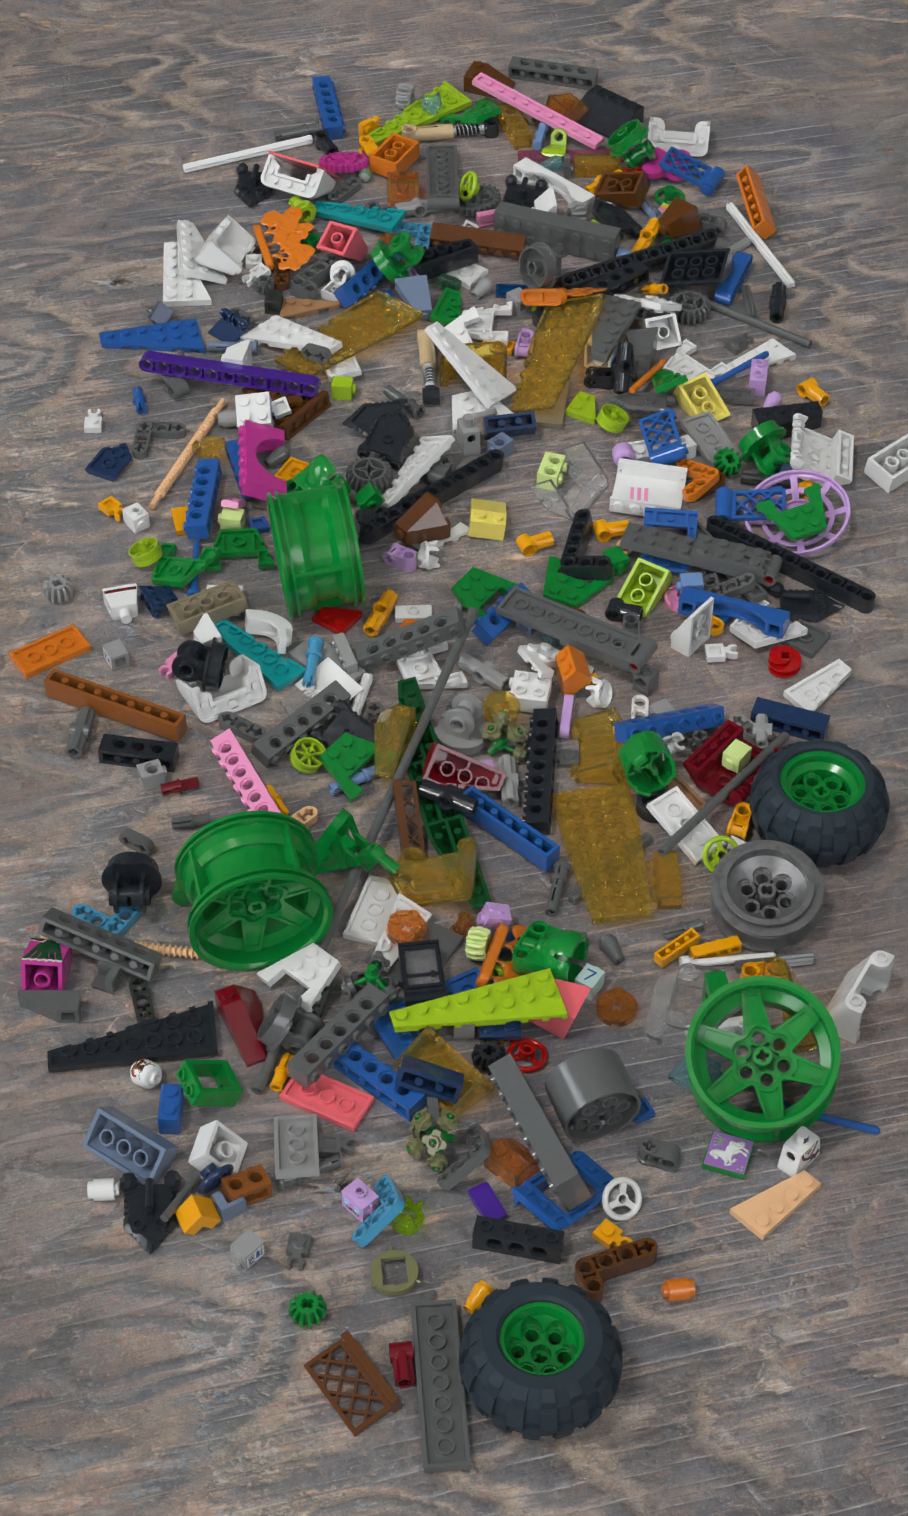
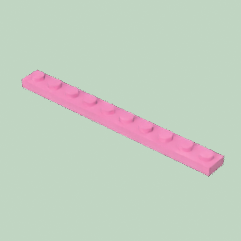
M482 72L472 80V85L554 129H563L569 137L594 150L604 141V137Z

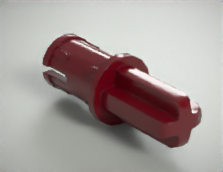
M198 777L179 780L178 778L177 781L160 784L162 796L178 792L181 794L182 791L198 788L200 784Z

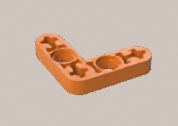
M682 459L676 462V466L688 468L687 477L694 479L682 490L683 500L686 502L696 501L720 480L719 470L690 459Z

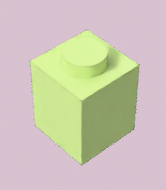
M224 507L222 513L218 514L217 522L220 524V529L244 528L245 509Z
M735 739L723 752L722 766L738 774L750 761L752 747Z

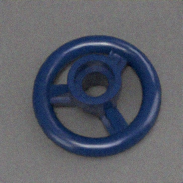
M214 1163L206 1166L200 1172L204 1181L197 1189L198 1194H207L221 1184V1178L233 1172V1165L226 1164L218 1168Z

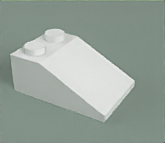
M710 597L677 630L672 632L670 648L686 657H690L710 638L714 604L713 597Z

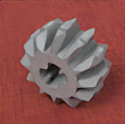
M401 83L398 85L395 93L397 107L405 109L414 102L415 88L412 84Z
M577 201L569 203L566 211L567 216L582 220L588 219L587 208L584 203Z
M55 575V577H49L48 580L44 581L43 594L47 601H52L53 604L56 602L61 604L62 601L68 602V599L72 598L74 586L69 577L65 578L64 575L60 577Z

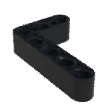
M580 509L575 513L560 560L562 573L581 580H607L613 576L611 559L608 556H585L593 530V521L589 509Z

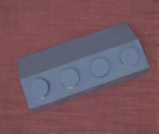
M113 1106L98 1108L82 1144V1147L120 1171L135 1174L137 1181L145 1185L146 1178H153L154 1184L170 1168L179 1148Z

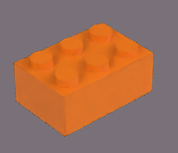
M392 133L370 155L371 172L397 180L419 158V141Z

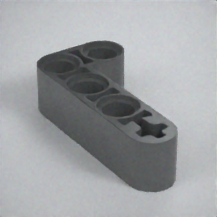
M328 254L294 276L291 280L292 295L299 299L318 300V287L330 279V268L336 261H339V256Z

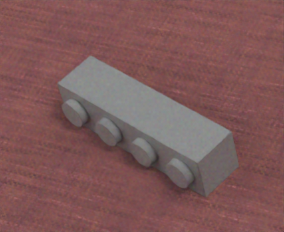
M344 633L332 635L333 640H331L332 647H335V653L338 655L339 662H342L343 670L347 674L358 672V662Z

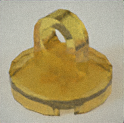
M219 436L204 437L201 439L202 442L198 443V440L191 444L192 452L201 454L202 459L213 456L215 459L219 458V461H221L219 450L226 446L225 438Z
M507 690L493 691L486 697L483 704L484 717L490 723L494 721V716H491V714L497 715L498 711H505V713L509 714V718L514 719L513 721L509 720V725H512L518 719L517 717L521 709L517 697Z

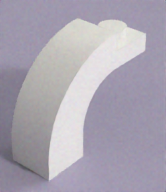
M246 609L245 632L272 638L277 644L278 654H285L286 647H289L292 642V625L285 618L275 613Z

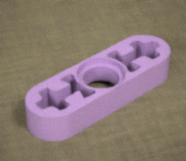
M571 694L564 695L559 738L569 739L574 695Z

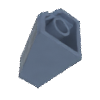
M427 275L394 279L395 290L416 319H428L432 314Z

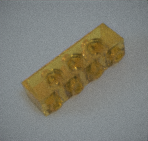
M506 102L496 104L501 108V113L496 115V118L499 120V124L514 150L532 147L534 134L530 131L529 125L524 121V117L520 114L519 109Z

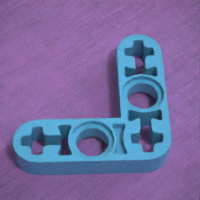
M401 222L393 234H389L395 236L403 231H408L411 234V238H416L414 246L422 245L428 249L430 248L429 237L432 226L422 223Z
M77 904L72 908V916L91 924L94 920H102L101 924L95 926L109 932L111 930L112 933L121 937L143 914L140 912V906H121L120 913H115L112 917L85 904ZM123 915L131 916L128 920H122L120 918Z
M388 1175L379 1178L374 1186L381 1205L352 1234V1240L360 1247L370 1243L405 1207V1199L396 1182Z

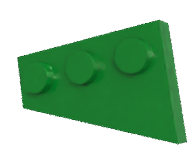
M445 287L430 315L429 321H438L441 325L447 326L461 315V292Z
M666 368L656 372L651 377L657 394L667 393L670 391V388L688 382L686 375H681L678 372L674 374L672 370Z

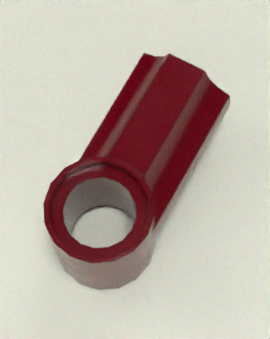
M412 1341L389 1343L390 1364L393 1365L395 1386L409 1388L415 1384L412 1363L414 1362Z

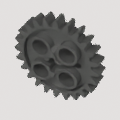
M486 183L480 185L478 194L473 195L469 201L463 202L459 198V210L453 211H456V214L460 213V216L466 214V217L472 215V218H474L476 212L496 209L501 201L499 189H496V186L491 187V184L486 186ZM467 191L463 192L464 197L468 196Z

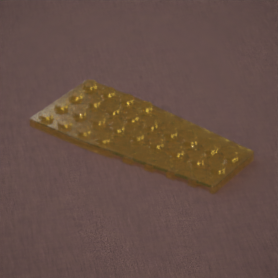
M377 291L328 320L329 324L327 326L321 325L317 328L319 333L342 342L343 348L333 353L332 358L327 363L321 364L305 359L297 347L284 349V354L280 357L275 355V363L295 373L315 376L374 345L380 344V342L416 323V321L423 318L422 312L381 291Z
M604 294L567 299L563 305L545 307L527 352L529 358L525 359L523 363L525 370L521 371L519 375L521 381L515 387L517 393L511 399L513 405L508 408L511 412L540 411L555 407L593 331L606 299Z
M628 783L552 793L561 839L567 856L570 858L572 870L575 872L577 884L581 888V895L585 899L592 924L652 917L640 826Z

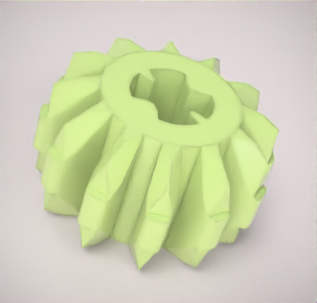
M472 926L468 931L465 943L467 958L475 961H484L492 939L491 931L488 928Z

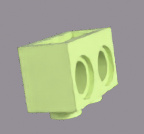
M545 452L537 472L536 487L557 491L558 485L563 482V473L567 472L568 463L565 462L566 455Z

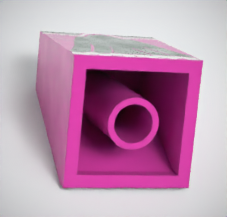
M31 938L21 959L22 990H65L72 962V948L51 939Z

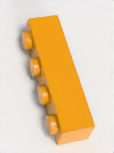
M690 928L656 951L653 961L661 968H664L689 951L690 947L699 944L700 934L693 928Z
M738 935L694 945L689 949V956L693 957V959L729 956L740 953L742 943Z

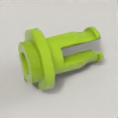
M299 196L290 198L289 205L302 209L303 216L300 218L301 221L310 222L315 219L317 210L311 201L302 200Z

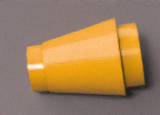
M483 1280L475 1283L463 1308L472 1315L475 1309L479 1310L485 1297L493 1292L494 1289Z

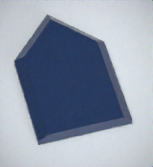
M121 443L113 448L109 446L103 447L88 464L85 471L90 475L111 482L115 481L133 460L127 444Z

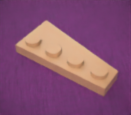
M804 1170L730 1208L729 1214L761 1240H764L820 1189L821 1183Z

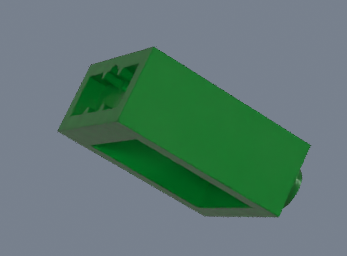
M184 1060L176 1073L191 1106H235L243 1093L228 1060ZM198 1077H213L218 1088H203Z

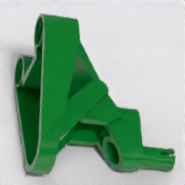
M344 808L337 814L315 843L318 862L313 874L314 877L319 873L361 866L369 873L377 862L394 875L401 866L385 854L386 850L378 843H369L368 840L359 834L354 817Z

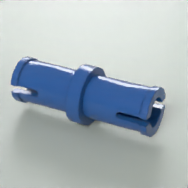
M137 386L138 391H136V387L132 390L134 395L133 404L136 406V412L142 415V410L144 414L147 412V401L142 387Z

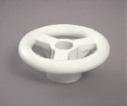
M617 1177L606 1185L602 1194V1206L610 1218L616 1221L629 1220L637 1214L641 1207L642 1193L640 1187L631 1178ZM619 1184V1188H618V1189H617V1188L612 1189L614 1186H616V1185ZM627 1184L635 1192V1203L630 1201L626 1194ZM627 1206L631 1209L626 1214H617L612 1211L613 1208Z

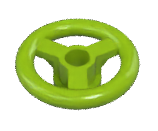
M474 171L465 173L460 181L459 198L463 202L469 201L473 195H477L479 192L480 184ZM467 191L468 196L464 197L463 192Z
M715 836L703 848L702 859L704 865L712 873L716 868L715 866L721 860L718 857V853L722 851L723 856L727 853V850L723 848L722 841L729 843L733 848L739 846L729 836ZM715 843L716 847H714L711 851L712 860L709 861L708 852L710 847Z

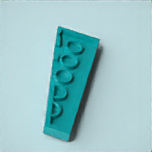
M316 201L314 204L317 210L315 216L391 234H393L407 215L404 209L387 208V210H380L379 207L374 206L372 209L364 208V205L350 207V204Z
M223 619L214 624L222 636V643H227L229 649L237 656L243 654L259 664L263 679L278 692L304 677L305 668L290 658L288 660L285 659L281 654H278L277 650L272 651L268 648L267 644L259 643L254 639V636L244 632L228 620Z

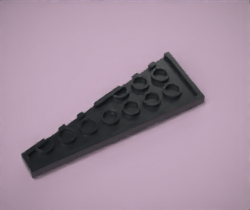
M208 1001L207 1005L197 1008L195 1006L189 1007V1010L178 1014L176 1012L169 1013L165 1018H153L125 1027L123 1031L116 1033L111 1031L106 1033V1036L94 1040L91 1037L81 1044H69L47 1051L49 1073L130 1065L143 1058L158 1062L218 1055L213 1001Z

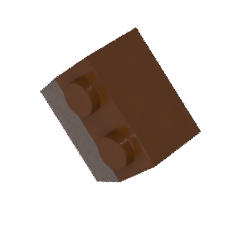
M474 61L464 75V92L496 98L472 85V80L481 72L512 89L515 86L513 80L491 65L481 61Z
M645 171L603 172L594 195L596 198L624 207H641L651 184Z

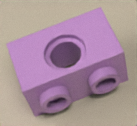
M752 359L749 388H755V396L765 397L769 360Z

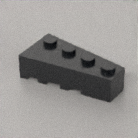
M471 238L452 241L450 245L435 244L436 247L427 249L424 246L425 252L421 261L413 267L419 276L427 275V280L478 263V246Z
M818 401L752 409L751 426L753 429L766 421L774 420L779 427L785 428V436L788 438L792 437L794 414L799 413L807 416L805 428L814 430L821 428L823 411Z

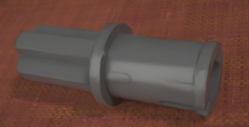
M209 812L196 815L190 813V816L171 819L173 829L187 827L194 829L196 826L211 823Z
M700 918L688 922L680 921L677 925L664 928L663 936L666 939L675 938L690 928H693L696 932L703 931V922Z

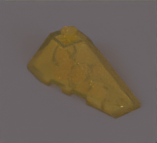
M396 704L380 713L375 724V776L393 779L417 724L415 707Z

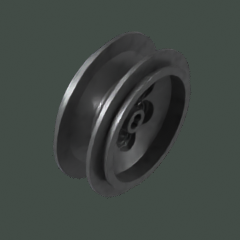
M756 840L733 848L718 862L711 880V914L717 927L726 937L738 935L742 947L761 952H774L791 948L807 938L819 920L823 899V881L814 862L801 850L779 841Z

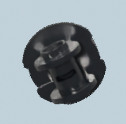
M213 637L212 647L204 646L196 640H186L178 647L177 656L172 662V671L180 680L186 682L202 681V692H206L207 689L219 691L226 670L229 645L218 642L216 637Z
M122 852L113 856L102 872V885L109 892V906H113L114 913H120L121 906H140V912L146 913L147 906L151 905V897L156 895L162 886V876L159 872L158 864L153 858L140 852Z

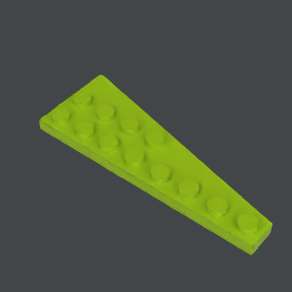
M443 81L440 87L436 86L433 88V92L430 94L426 93L423 99L416 100L403 109V113L400 115L396 114L393 120L386 121L383 127L376 128L367 136H370L375 144L380 146L392 133L402 135L403 125H429L440 120L439 117L449 113L454 114L472 106V100L448 82Z
M550 968L389 1012L395 1033L419 1031V1029L426 1027L442 1029V1026L455 1025L456 1028H462V1025L466 1024L488 1026L506 1024V1022L510 1021L528 1023V1020L542 1019V1021H549V1018L562 1017L563 1020L568 1019V1013Z

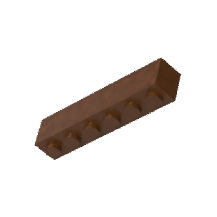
M433 222L429 237L430 247H436L435 244L450 245L452 241L471 238L478 246L479 254L493 255L499 258L507 257L513 260L519 259L521 252L527 245L526 235Z

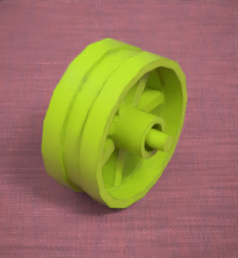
M605 404L602 406L596 419L598 424L606 431L619 434L625 429L629 416L622 408L613 404Z
M147 537L134 543L130 547L128 554L136 567H146L158 561L163 555V550L156 538Z
M311 737L301 738L295 743L290 752V762L299 772L313 774L318 772L323 765L315 757L320 756L326 749L317 739ZM300 746V748L302 749V751L295 750V749Z

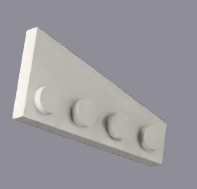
M772 338L728 363L727 366L733 369L760 353L768 351L769 356L763 360H769V368V365L775 363L779 365L787 359L790 361L795 360L796 354ZM751 367L734 375V377L739 378L749 375Z
M838 659L784 690L783 696L795 707L816 711L851 675L852 669Z
M400 893L397 896L375 951H381L383 956L390 961V966L384 967V971L387 973L398 960V943L413 942L432 917L430 912Z

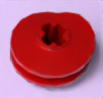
M776 646L769 652L768 669L772 675L779 678L793 677L801 669L802 657L796 649L790 646Z

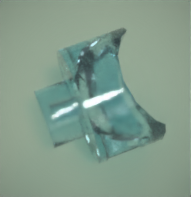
M440 93L427 98L421 96L422 109L427 110L430 115L438 113V109L442 107Z

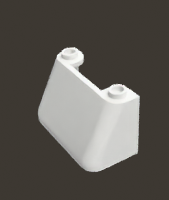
M650 117L648 139L654 147L661 148L666 152L672 146L676 149L688 151L691 156L701 157L708 151L711 121L698 122L695 132L667 131L665 130V122L661 118Z
M271 154L268 155L261 175V182L266 187L309 200L329 194L334 189L336 183L329 174L318 168L315 174H307L305 181L292 177V170L283 166L278 161V158Z
M227 215L208 236L194 260L200 265L230 275H238L243 270V258L247 253L251 254L256 248L254 245L257 240L232 217Z
M243 654L232 658L228 664L230 674L224 676L219 691L207 689L206 692H202V685L197 686L195 681L186 682L177 679L176 684L179 692L197 718L204 723H209L217 720L222 712L229 711L235 713L260 703L266 698L267 690L259 664Z
M885 951L873 952L847 972L826 1008L835 1023L840 1038L856 1044L860 1037L859 1029L862 1013L866 1007V1000L860 994L862 992L872 996L876 990H881L882 993L886 992L889 987L894 955Z

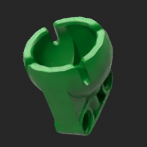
M323 454L316 456L305 469L293 479L286 481L287 493L329 486L331 481H335L336 485H338V480L340 479L344 480L348 495L352 489L342 475H333L337 469Z
M534 921L525 930L513 949L512 968L520 974H529L550 968L555 979L574 983L575 978L583 967L571 963L570 959L575 958L586 961L589 947L588 938L574 930H562L550 926L544 921Z

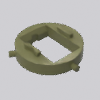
M391 1246L389 1247L390 1250L379 1254L373 1260L370 1267L372 1282L370 1288H375L387 1296H401L410 1292L417 1283L421 1284L422 1280L418 1279L419 1270L416 1260L407 1252L394 1250V1247ZM405 1259L408 1283L383 1285L381 1261Z

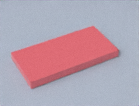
M321 1074L320 1079L316 1083H312L308 1088L291 1078L279 1095V1100L308 1113H316L317 1117L355 1132L373 1105L375 1097Z

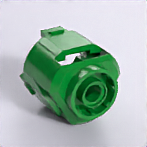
M645 730L630 736L625 745L618 750V760L627 782L635 789L637 794L650 797L651 792L664 788L673 778H677L676 764L673 761L670 750L660 734L654 731Z

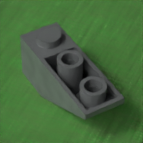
M18 990L20 1006L58 1023H80L82 1009L80 990Z

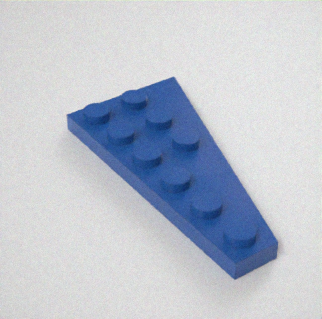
M196 318L99 333L102 348L123 349L124 347H132L133 350H139L140 347L148 348V351L174 352L177 349L184 350L185 353L196 350L199 353L205 354V347Z
M475 967L446 980L447 996L478 988L475 986L480 972L478 968ZM404 999L389 1005L387 1013L383 1016L381 1015L373 1025V1029L397 1064L401 1062L403 1054L409 1055L437 1030L426 1027L419 1029V1031L395 1033L389 1012L404 1008Z

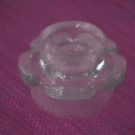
M569 777L563 778L560 781V785H558V790L564 795L575 793L577 791L575 780Z

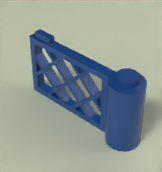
M672 146L659 163L661 169L700 188L701 193L706 196L712 195L725 177V171L721 167L715 166L712 168ZM680 161L682 165H677L676 162ZM693 176H698L699 181L693 178Z
M670 408L638 420L651 463L669 465L687 458L686 454L689 453L686 443L682 445L675 423V419H677L676 412ZM669 415L666 421L661 420L662 417ZM648 422H653L650 427H646L643 425ZM657 424L662 425L660 430L654 429ZM667 426L672 427L670 432H665ZM651 433L656 434L653 439L648 438ZM661 435L666 436L664 441L658 440ZM671 438L677 439L676 442L668 443ZM655 444L660 445L659 448L651 450Z
M776 486L772 487V489L732 491L728 487H720L715 493V515L730 522L767 520L763 513L759 515L754 513L756 511V504L771 499L775 508L778 507L780 510L785 511L786 488ZM758 495L764 497L760 502L754 499ZM774 495H782L777 502L772 498ZM737 496H745L747 499L741 503L737 500ZM750 501L755 504L751 509L745 506ZM741 508L746 511L744 515H736V512Z

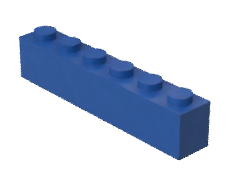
M473 786L462 793L479 800V804L473 816L463 812L461 814L538 868L548 872L554 863L559 860L560 846Z

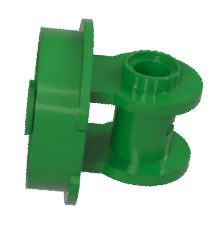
M638 119L631 120L621 126L607 141V146L611 150L610 155L613 158L622 156L627 167L634 170L636 167H639L638 164L643 159L645 160L649 157V159L654 160L656 158L654 153L656 151L655 147L649 139H645L649 132L648 126L642 125ZM633 145L636 146L632 150H629V148H631Z
M408 231L396 234L388 245L382 240L377 241V246L371 250V256L377 267L394 284V279L410 277L407 268L417 265L425 252L422 245L414 246L410 242L411 234Z
M774 420L766 421L753 428L739 442L738 448L742 452V460L744 462L755 461L758 470L765 476L771 477L778 474L780 464H790L791 449L785 442L781 441L786 435L785 428L779 427Z

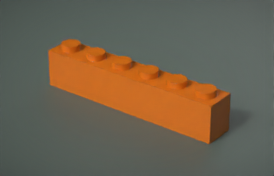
M746 165L736 174L752 229L766 240L777 229L760 176L751 167Z

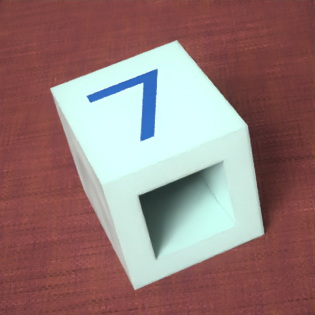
M587 963L575 978L574 983L591 988L586 997L587 999L592 1001L604 985L605 971Z

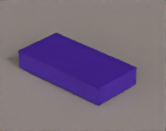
M487 1181L468 1189V1195L481 1216L501 1220L507 1219L508 1214Z

